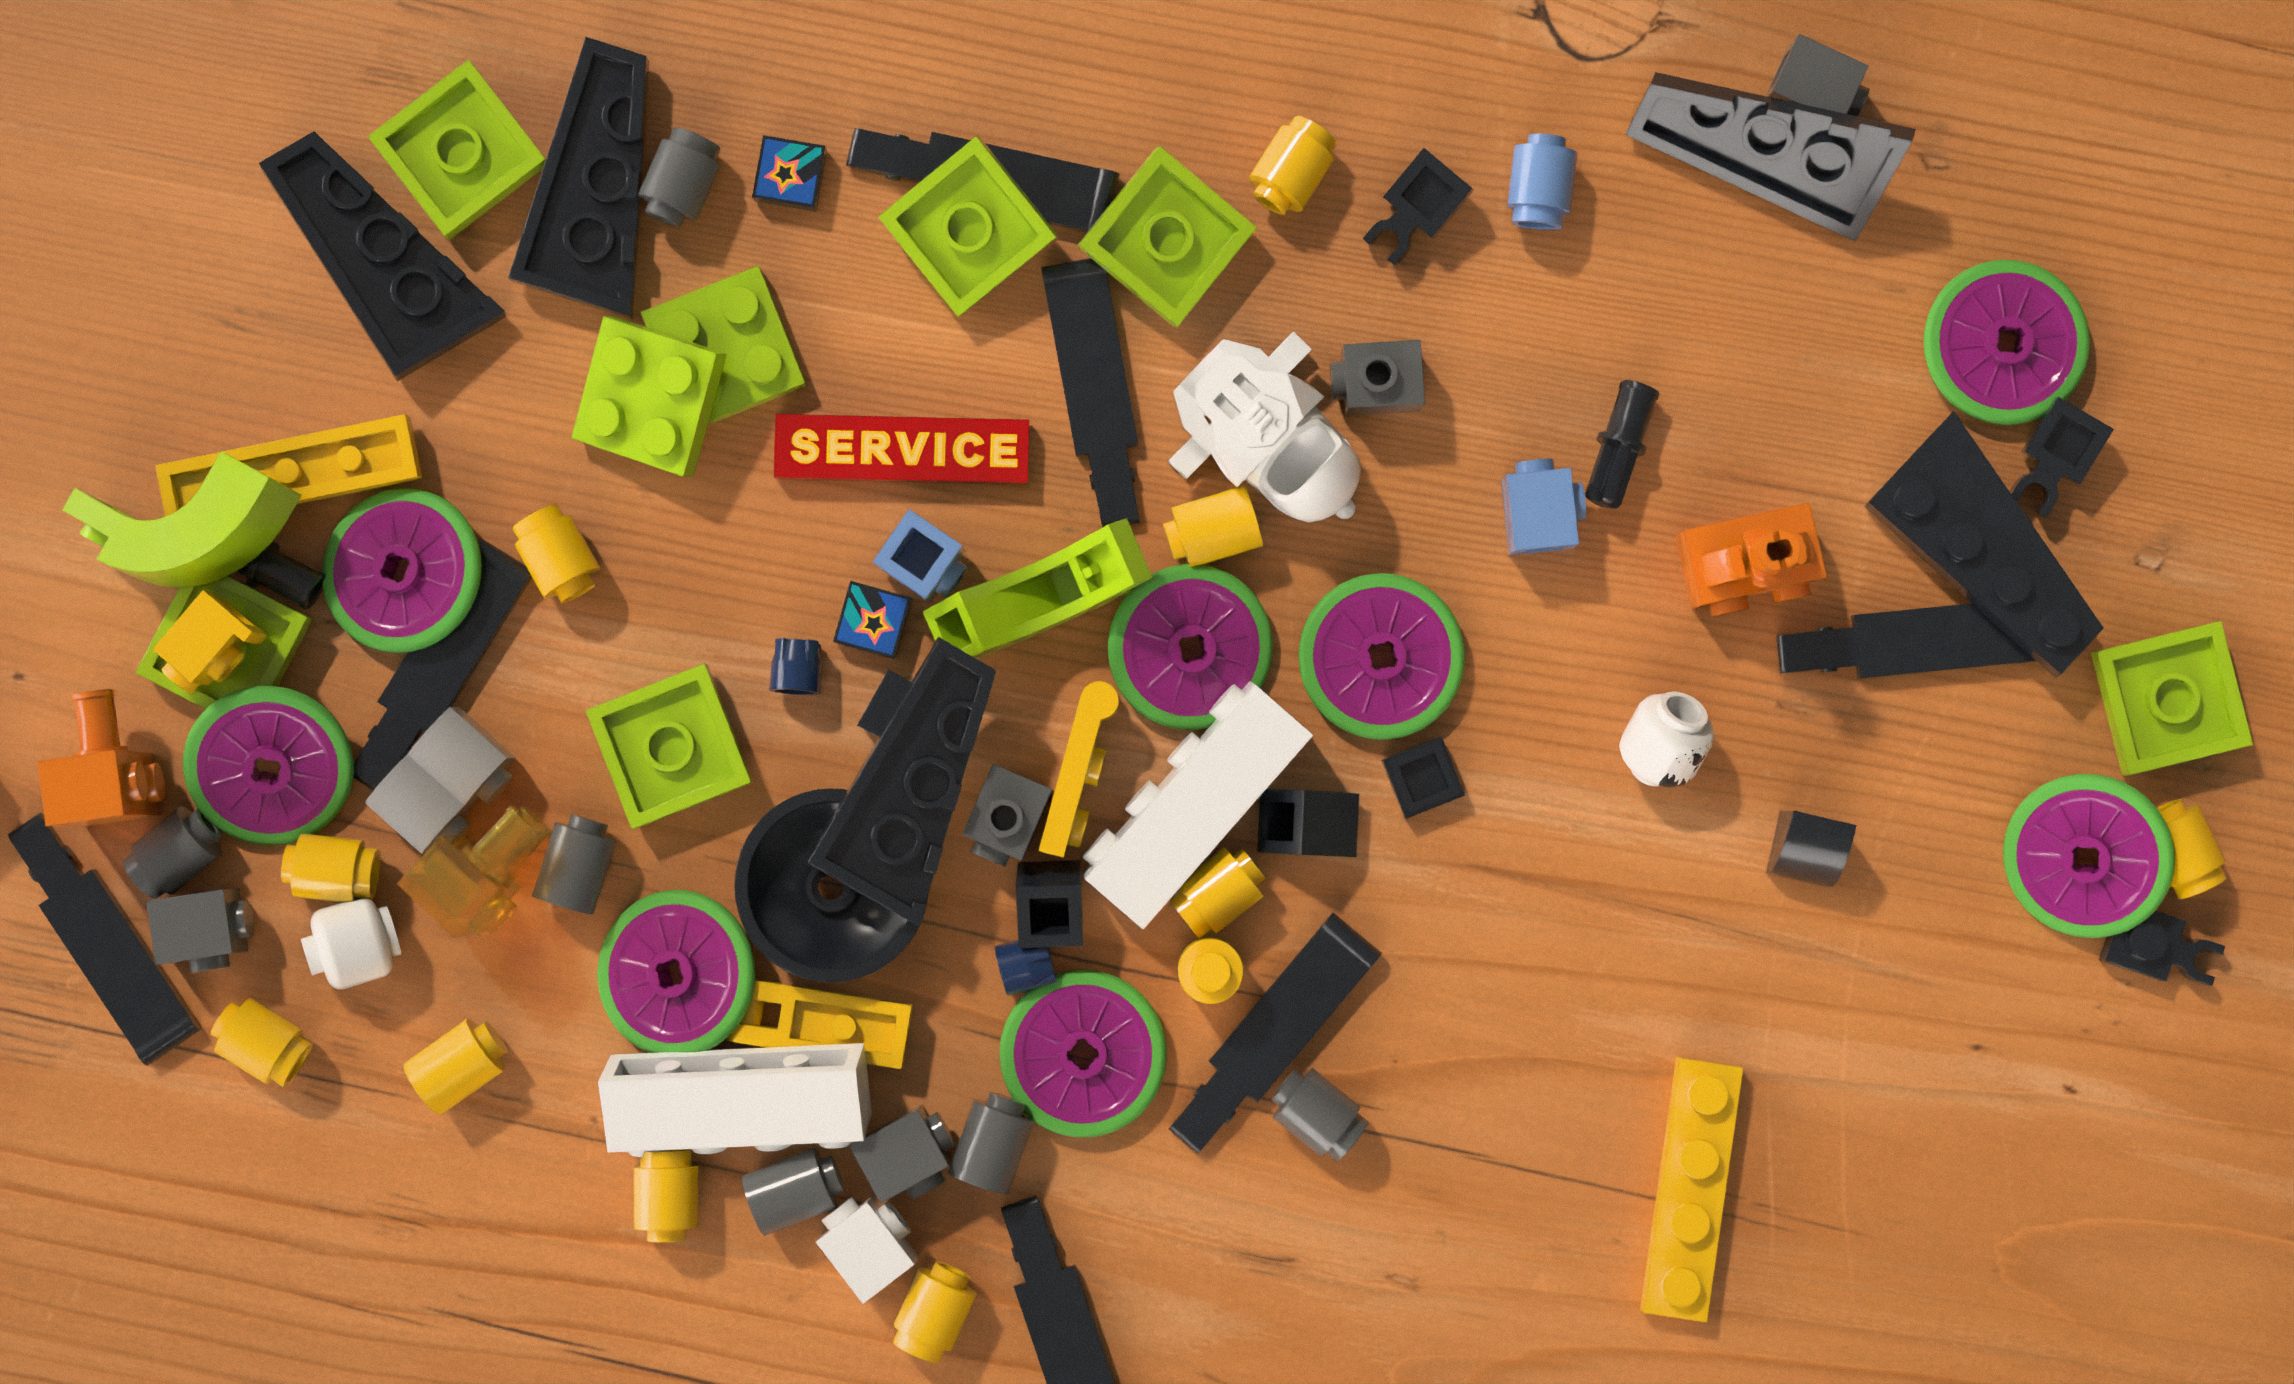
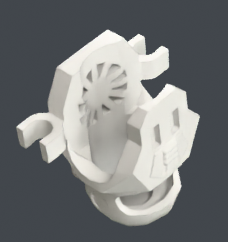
M1294 331L1269 357L1260 348L1223 339L1173 391L1182 426L1192 437L1168 462L1185 479L1211 454L1223 474L1236 487L1246 480L1247 483L1254 487V490L1261 493L1279 511L1292 518L1310 523L1323 520L1334 514L1341 519H1348L1355 513V504L1351 498L1360 480L1361 465L1359 458L1349 442L1316 407L1324 396L1298 377L1288 374L1312 350ZM1204 416L1210 418L1212 422L1208 424Z

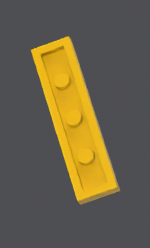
M406 414L222 451L301 494L302 496L297 504L423 479L411 417ZM220 452L155 465L165 517L176 512L192 499Z
M1676 1057L1640 1310L1643 1313L1707 1322L1743 1067Z

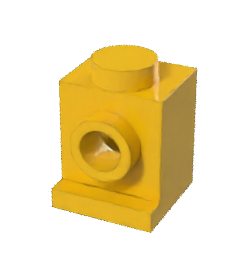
M203 590L152 650L167 662L161 669L162 672L181 689L189 694H193L200 685L209 686L213 680L217 683L224 681L234 672L244 658V653L240 651V648L246 642L261 645L268 635L222 595Z

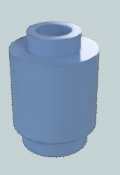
M1529 134L1527 144L1514 146L1507 208L1513 210L1511 222L1513 225L1535 230L1562 229L1564 215H1569L1571 212L1577 152L1565 147L1566 138L1552 134Z

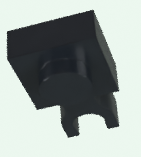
M1423 148L1383 196L1397 210L1389 219L1377 222L1363 239L1368 244L1373 245L1383 232H1395L1399 239V246L1387 260L1397 266L1409 252L1411 237L1414 232L1420 228L1434 239L1474 189L1427 149Z
M2055 397L2021 451L2037 461L2030 473L2022 475L2017 479L2010 493L2018 501L2028 485L2032 483L2038 484L2044 491V500L2035 513L2042 517H2047L2058 499L2057 485L2062 476L2075 484H2081L2114 429L2062 398Z
M2155 911L2134 928L2106 937L2099 960L2165 982L2167 981L2171 966L2174 965L2185 978L2212 986L2215 977L2198 972L2194 965V958L2201 950L2223 955L2225 946L2202 939H2193L2188 942L2181 940L2186 921Z

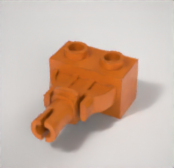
M1810 502L1691 528L1675 535L1691 608L1709 606L1712 617L1749 609L1747 597L1767 592L1772 593L1774 603L1812 595L1809 583L1827 578Z

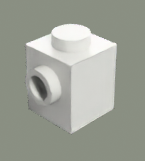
M871 1196L859 1206L850 1197L821 1220L828 1230L819 1237L816 1243L862 1304L911 1268L918 1259V1255L904 1238L911 1233V1230L904 1218L890 1202H886L880 1207L874 1197Z

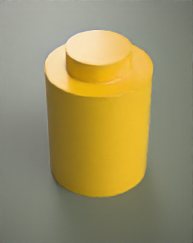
M1245 485L1172 507L1174 520L1163 523L1173 559L1186 557L1190 567L1207 564L1263 546L1258 522Z
M1202 937L1188 944L1181 953L1178 961V976L1182 988L1191 998L1205 1004H1216L1229 999L1238 990L1243 977V966L1238 953L1228 942L1216 937Z
M467 1018L403 1064V1068L408 1080L424 1103L434 1113L442 1115L505 1070V1066L501 1057L508 1053V1050L499 1034L488 1022L485 1021L478 1026L471 1019Z

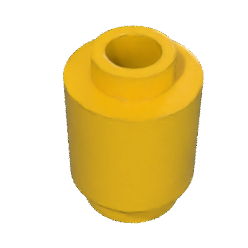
M1295 116L1289 126L1283 125L1280 127L1249 175L1250 182L1256 188L1253 197L1261 205L1279 215H1285L1288 209L1302 212L1334 162V157L1331 153L1337 145L1336 139L1317 123L1301 116Z
M558 504L544 507L528 515L513 526L512 529L518 538L514 546L544 599L557 595L563 604L585 594L595 586L591 576L600 570V566L572 516L563 515Z
M2177 799L2157 807L2166 821L2173 840L2175 867L2170 887L2174 888L2178 899L2197 895L2226 880L2227 877L2221 867L2226 860L2200 806L2193 805L2185 808L2182 799Z
M302 833L297 840L296 846L287 845L284 850L281 880L283 883L291 884L293 897L333 902H351L355 898L373 899L380 875V850L366 847L363 840Z
M1223 847L1201 864L1169 901L1196 936L1201 939L1211 930L1215 934L1219 933L1264 896L1256 886L1266 878L1243 849L1232 856Z
M248 998L241 1006L231 1002L221 1013L211 1030V1035L218 1039L214 1048L215 1053L263 1083L269 1084L274 1081L282 1087H286L297 1075L313 1047L311 1042L302 1037V1029L252 998Z
M675 1149L644 1152L643 1157H640V1166L633 1167L634 1229L647 1230L648 1242L685 1241L686 1229L699 1227L698 1165L692 1164V1150Z
M935 1261L932 1270L919 1267L894 1322V1327L898 1331L893 1343L915 1357L932 1363H940L944 1352L953 1350L977 1296L976 1291L967 1286L970 1275L954 1266Z

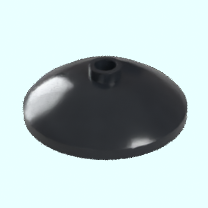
M828 788L812 790L793 796L775 806L760 819L748 835L741 849L735 871L734 890L737 910L742 925L753 944L767 959L784 971L818 982H844L872 974L893 961L910 943L919 928L917 925L842 883L843 893L837 899L828 900L819 893V882L824 877L830 875L810 865L806 859L844 797L846 789Z

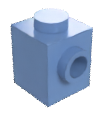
M1536 459L1515 463L1516 473L1507 474L1501 480L1509 556L1569 550L1579 545L1577 521L1586 520V499L1582 482L1572 483L1571 468L1554 469L1553 459Z
M908 509L873 560V563L879 569L930 604L937 593L948 598L968 569V566L960 562L966 553L964 547L910 509Z

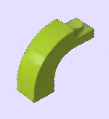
M221 451L197 493L186 505L166 517L155 520H136L114 506L77 488H74L62 510L85 523L79 533L80 535L103 547L96 560L154 585L192 587L211 583L229 576L255 559L282 530L302 495Z
M1127 518L1108 524L1035 563L988 582L959 591L924 610L923 614L935 641L939 636L974 658L980 659L1099 608L1131 592L1133 587L1153 577Z

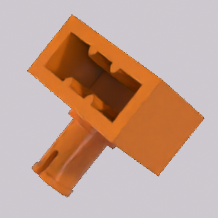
M103 689L72 694L81 751L75 752V756L37 761L45 826H90L160 815L158 801L164 800L166 792L162 768L158 763H153L152 753L128 751L127 746H120L114 701L115 690Z

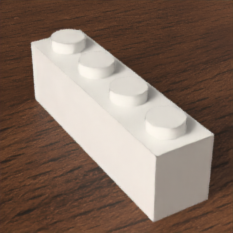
M1251 681L1242 690L1233 684L1218 699L1209 711L1216 718L1213 724L1200 738L1191 732L1176 747L1167 759V762L1174 767L1158 786L1149 780L1125 807V810L1132 815L1115 835L1109 829L1102 832L1082 857L1089 863L1082 872L1085 880L1142 929L1148 925L1313 736Z
M864 1043L723 1049L701 1052L614 1054L610 1056L598 1081L607 1152H628L635 1157H643L644 1152L691 1149L698 1154H713L721 1152L727 1147L755 1146L758 1150L769 1152L785 1149L791 1144L818 1143L821 1147L829 1149L843 1148L854 1142L864 1141L872 1115Z

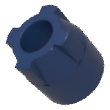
M775 639V653L771 661L769 691L791 695H819L821 693L822 678L821 644H819V641Z
M1018 940L995 946L996 958L1007 996L1057 982L1048 947L1019 948Z

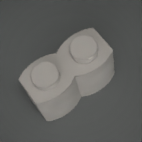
M449 707L427 729L409 753L379 783L365 803L421 854L432 853L437 847L446 852L469 829L471 824L464 817L480 799L486 804L491 803L511 782L513 776L507 769L516 757L460 707Z

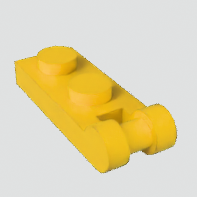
M1096 681L1090 683L1084 688L1080 696L1039 847L1041 852L1064 858L1068 845L1077 848L1081 847L1090 811L1079 809L1081 796L1085 784L1097 787L1107 751L1106 749L1095 747L1102 721L1112 718L1119 708L1117 692L1112 685L1106 682Z
M755 978L754 992L748 1010L740 1024L726 1040L760 1047L864 1043L867 1064L902 1069L913 1004ZM765 1002L782 1004L778 1028L761 1025Z

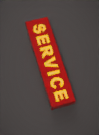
M775 414L774 478L782 480L1029 485L1030 420Z

